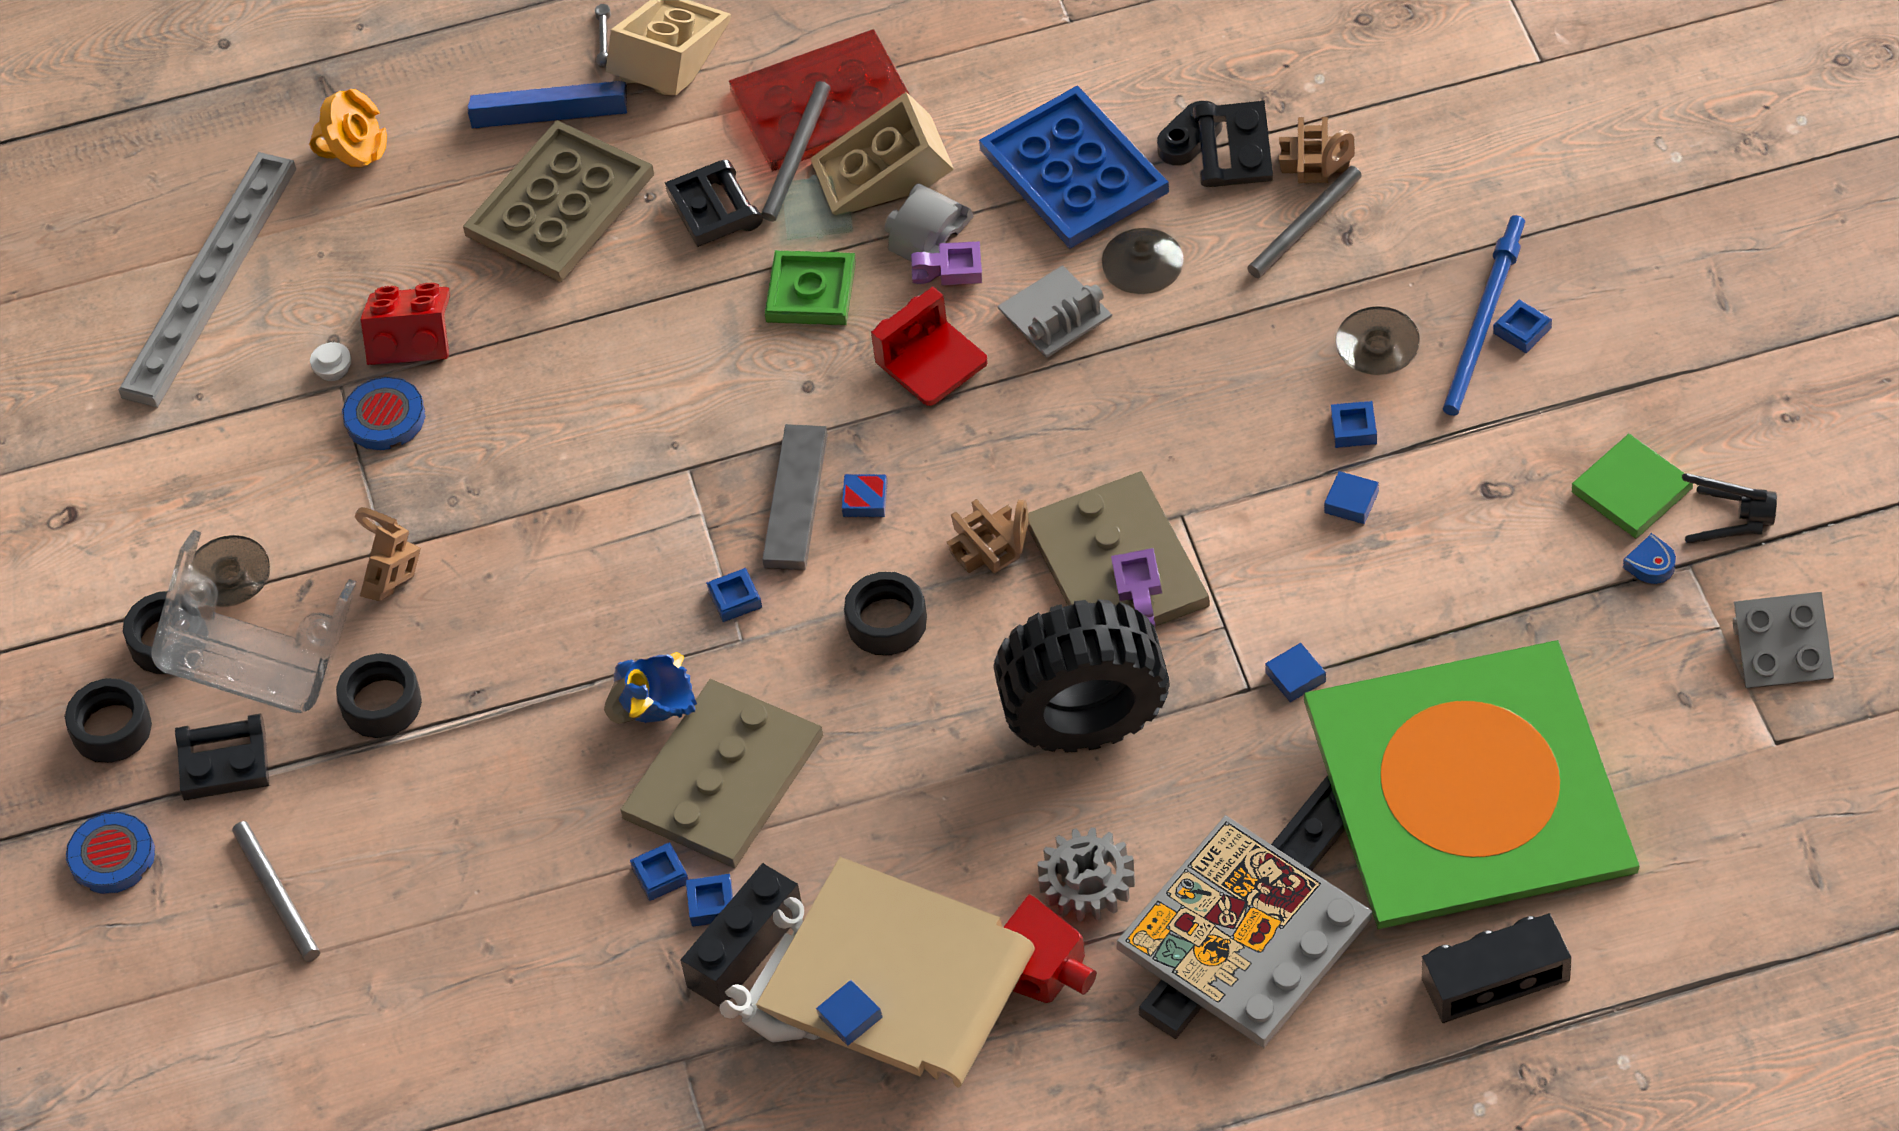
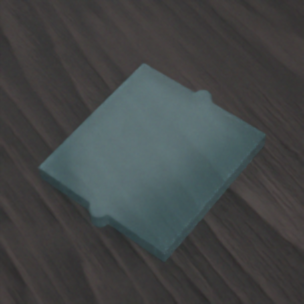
M812 175L810 179L792 181L783 202L787 240L808 237L822 239L824 235L853 232L851 211L837 215L832 213L816 175ZM828 176V179L837 197L832 176Z

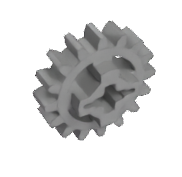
M1091 827L1087 836H1081L1076 828L1072 829V839L1068 841L1060 835L1055 837L1057 849L1051 847L1044 848L1045 861L1038 862L1040 893H1045L1046 904L1049 907L1059 903L1061 916L1064 917L1073 910L1076 911L1077 921H1082L1087 912H1092L1093 917L1096 920H1100L1102 909L1107 908L1114 914L1117 912V899L1128 902L1130 899L1129 888L1135 887L1133 856L1127 855V848L1124 842L1114 845L1113 833L1108 832L1101 839L1097 837L1096 828ZM1108 862L1114 866L1116 870L1115 875L1112 874L1111 867L1107 865ZM1057 874H1060L1062 881L1066 883L1064 887L1059 883Z

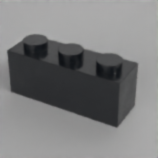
M762 863L680 959L687 988L718 1007L725 1000H730L731 997H728L725 991L733 985H743L790 929L780 928L775 925L773 913L779 909L787 918L792 919V911L785 906L784 900L794 897L801 901L798 883Z
M1550 913L1539 917L1528 916L1518 920L1512 926L1494 932L1490 930L1476 934L1470 940L1452 946L1441 945L1434 948L1428 954L1422 956V981L1441 1022L1445 1023L1570 981L1572 957Z

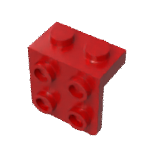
M430 282L419 284L415 289L399 290L397 286H384L377 288L374 293H371L360 319L367 365L448 359L449 346L444 314L450 298L449 287H439V284Z
M933 286L920 296L912 298L904 308L890 318L882 320L871 331L875 363L926 406H933L988 364L986 353L947 321L944 295Z

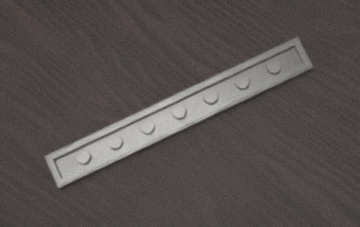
M258 152L118 389L122 399L158 408L295 173L296 166L294 160Z

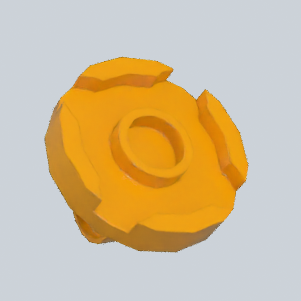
M356 89L338 91L325 98L320 108V120L313 127L309 142L310 149L320 157L338 158L350 167L362 168L380 159L386 149L387 133L385 127L379 129L375 115L380 114L376 105L367 95Z

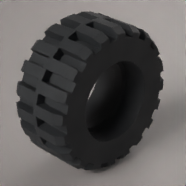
M1098 599L1096 603H1088L1086 600L1074 601V605L1062 607V604L1051 607L1047 613L1041 615L1038 612L1029 617L1025 625L1019 624L1011 631L1009 638L1004 639L997 652L993 667L1009 729L1027 744L1033 747L1039 745L1043 750L1055 752L1056 749H1063L1065 753L1077 752L1078 749L1088 748L1089 750L1099 749L1102 744L1109 742L1115 744L1124 740L1125 735L1139 732L1143 729L1146 721L1151 722L1158 715L1160 708L1163 707L1170 687L1168 672L1154 625L1138 610H1134L1129 605L1120 602L1117 605H1113L1109 600Z

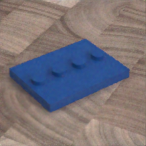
M1078 85L979 140L980 151L1069 249L1169 193V182Z

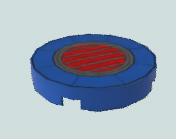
M394 377L371 379L357 386L347 397L342 409L344 426L353 442L366 449L380 451L391 449L390 445L399 442L403 445L411 441L421 430L426 417L423 399L416 387L404 379Z
M123 812L102 813L88 819L74 831L67 844L66 861L74 880L80 885L89 887L91 891L100 894L118 893L136 885L142 879L141 875L146 871L147 867L151 868L154 862L155 845L147 826L136 816Z

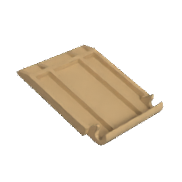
M839 857L757 1001L756 1006L783 1023L921 1077L925 1069L938 1080L943 1072L953 1079L954 1085L959 1088L967 1077L1030 960L1035 947L1023 935L1002 927L1001 919L998 916ZM852 980L881 1009L883 1018L847 1046L819 1018L816 1008L848 981Z

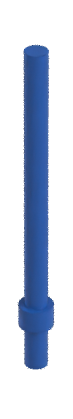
M1512 215L1510 217L1504 236L1498 239L1493 252L1495 261L1443 406V411L1448 415L1456 416L1459 414L1510 265H1514L1517 261L1521 249L1519 240L1525 226V219L1521 216Z

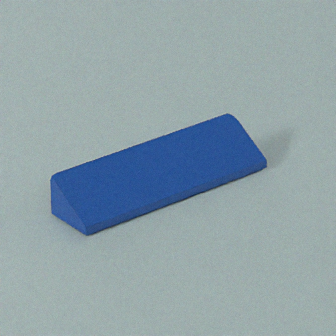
M612 81L471 95L468 103V116L471 128L473 129L627 114V84L624 81Z

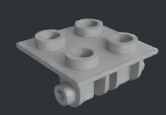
M1063 265L997 306L1046 358L1112 317V314L1099 302L1104 298L1101 289L1097 285L1091 287L1088 285L1083 286Z
M1822 592L1734 601L1736 617L1733 618L1734 634L1739 637L1746 688L1834 678Z

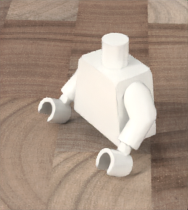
M789 897L784 900V904L792 911V919L787 918L778 909L773 913V921L780 928L786 929L791 927L794 931L793 934H784L750 992L744 986L738 984L731 986L725 991L726 995L733 998L737 1005L729 1000H725L720 1004V1012L724 1017L730 1019L738 1015L742 1016V1022L771 1042L799 1040L803 1037L812 1040L820 1038L783 1023L756 1006L757 1001L803 922L802 918L805 911L803 904L797 898Z

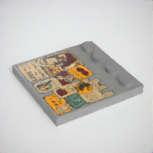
M1225 815L1118 938L1117 950L1265 1048L1371 921L1372 910Z

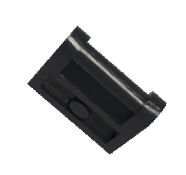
M1265 100L1224 105L1204 103L1193 107L1194 122L1198 123L1203 163V170L1200 171L1202 186L1218 187L1273 181ZM1226 122L1231 168L1222 169L1219 167L1214 123Z
M729 160L717 161L665 182L666 192L697 247L741 229L744 231L755 230L763 222V217L758 208L751 206L736 180V170ZM712 184L722 185L736 211L727 214L712 188Z
M261 713L248 715V720L196 729H190L189 726L175 728L180 792L184 801L270 786L266 732ZM245 737H250L251 741L249 744L194 753L193 746Z

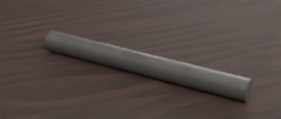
M818 81L815 84L761 215L765 220L774 222L777 219L831 90V87L825 82Z
M1350 166L1248 265L1249 273L1255 278H1260L1362 177L1359 169L1355 166Z
M247 822L237 823L232 828V832L304 961L310 962L315 960L320 955V951Z

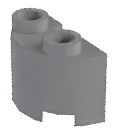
M916 184L900 210H893L886 220L885 231L890 233L888 250L911 262L912 253H939V243H946L952 233L958 235L974 217L972 210L930 188Z

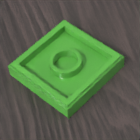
M775 250L765 308L766 322L847 325L856 265L855 253Z
M1628 433L1572 483V493L1637 539L1691 491L1693 483L1683 481L1682 475L1684 472Z

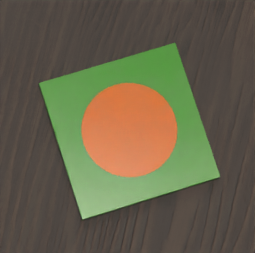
M1559 640L1304 693L1306 710L1377 929L1638 874L1640 867Z

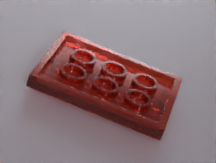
M874 29L729 80L730 91L772 172L781 168L816 82L822 81L827 83L831 90L801 161L812 158L905 92L909 94Z

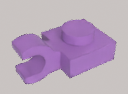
M980 241L939 243V253L916 252L911 254L912 282L915 284L929 283L937 276H941V285L982 283Z
M1154 549L1111 556L1119 600L1133 599L1134 610H1138L1145 615L1155 627L1150 596L1161 594L1162 589Z

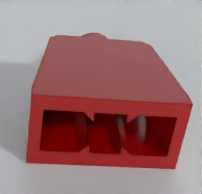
M1028 894L1004 925V928L1017 932L1029 939L1035 947L1013 992L1043 1003L1052 1002L1065 985L1082 995L1086 994L1092 987L1097 972L1082 963L1085 957L1082 935L1037 898Z

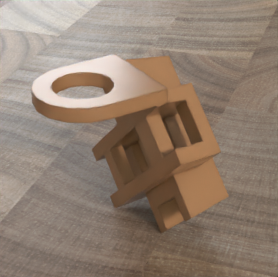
M1298 117V137H1279L1281 148L1279 163L1282 173H1298V183H1328V177L1332 173H1343L1349 168L1350 160L1355 156L1353 134L1347 130H1342L1334 136H1328V117H1322V125H1304V117ZM1304 139H1322V141H1304Z
M978 499L971 502L973 513L965 518H962L957 512L951 514L954 530L959 535L947 541L950 553L968 573L986 564L995 574L1020 558L1029 521L1026 500H1018L1014 521L1011 519L1012 508L1009 505L991 515ZM979 522L982 524L974 530L971 528ZM1005 551L1007 552V554L1003 555L1002 557H1000V558L997 557L998 555L1002 554L1003 552H1005Z
M360 507L355 513L356 520L364 528L375 533L360 597L381 601L392 595L396 586L414 577L421 548L407 541L409 530L398 525L396 519L375 510ZM367 518H370V519L375 520V521L378 522L381 526H378V525L372 523V522H371L370 520H368Z

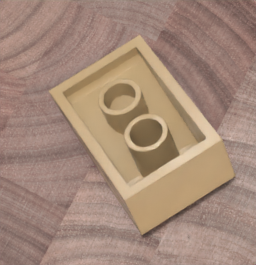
M650 0L611 29L606 72L619 76V79L626 83H640L652 87L657 93L663 95H677L693 82L729 24L731 14L690 0Z
M907 92L810 158L830 209L836 217L909 196L916 184H921L928 188L954 170L931 115Z

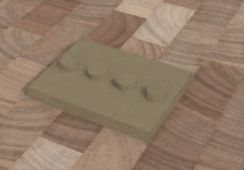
M556 120L463 225L465 236L562 282L654 176L653 165Z
M1142 471L1028 513L1029 521L1027 528L1068 606L1074 605V601L1086 600L1088 603H1096L1099 599L1109 600L1113 605H1117L1120 602L1134 609L1133 599L1119 600L1111 556L1151 548L1154 549L1162 589L1161 594L1150 596L1155 627L1210 606L1209 595Z
M709 679L696 698L695 712L683 717L620 810L624 820L732 868H736L822 739L823 731L820 725L713 679Z

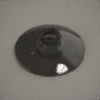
M1135 228L1120 233L1107 244L1102 255L1103 272L1109 282L1123 291L1134 294L1153 293L1168 287L1177 279L1183 267V253L1178 242L1169 234L1152 228Z
M1381 306L1367 307L1352 313L1341 323L1336 336V346L1342 360L1351 368L1371 375L1390 374L1403 369L1415 358L1420 345L1419 331L1412 319L1399 310Z
M239 535L222 536L202 545L193 554L186 569L187 584L192 594L203 603L217 607L238 605L254 597L265 586L270 574L269 557L265 549L251 538Z

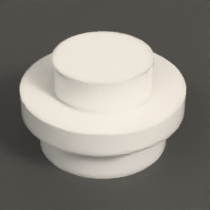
M336 342L325 343L313 351L310 357V364L314 373L323 380L336 381L348 373L351 365V355L348 348L343 344Z

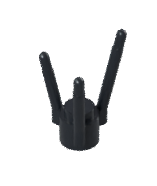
M1688 473L1682 475L1683 481L1699 485L1696 488L1699 494L1739 501L1738 518L1746 519L1747 524L1686 535L1685 541L1687 543L1708 541L1746 533L1762 534L1763 525H1774L1777 507L1776 492L1751 489Z

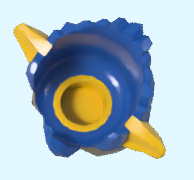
M675 652L671 655H657L648 659L635 658L634 660L619 662L615 667L614 684L604 706L607 717L617 724L631 721L650 723L664 721L672 716L681 718L682 714L689 715L695 712L697 702L692 692L690 675L686 674L687 669L685 667H681L684 656Z

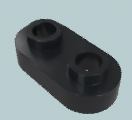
M1196 101L1189 104L1159 133L1157 148L1158 155L1163 162L1174 166L1184 165L1191 162L1201 152L1198 123L1194 122L1193 107L1204 103L1216 105L1215 103ZM1223 122L1214 123L1216 137L1222 131Z

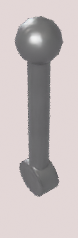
M600 4L595 8L596 18L599 19L600 48L596 62L600 67H606L608 56L607 19L611 16L608 5Z

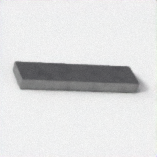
M785 424L762 559L764 568L806 570L828 436L826 426Z

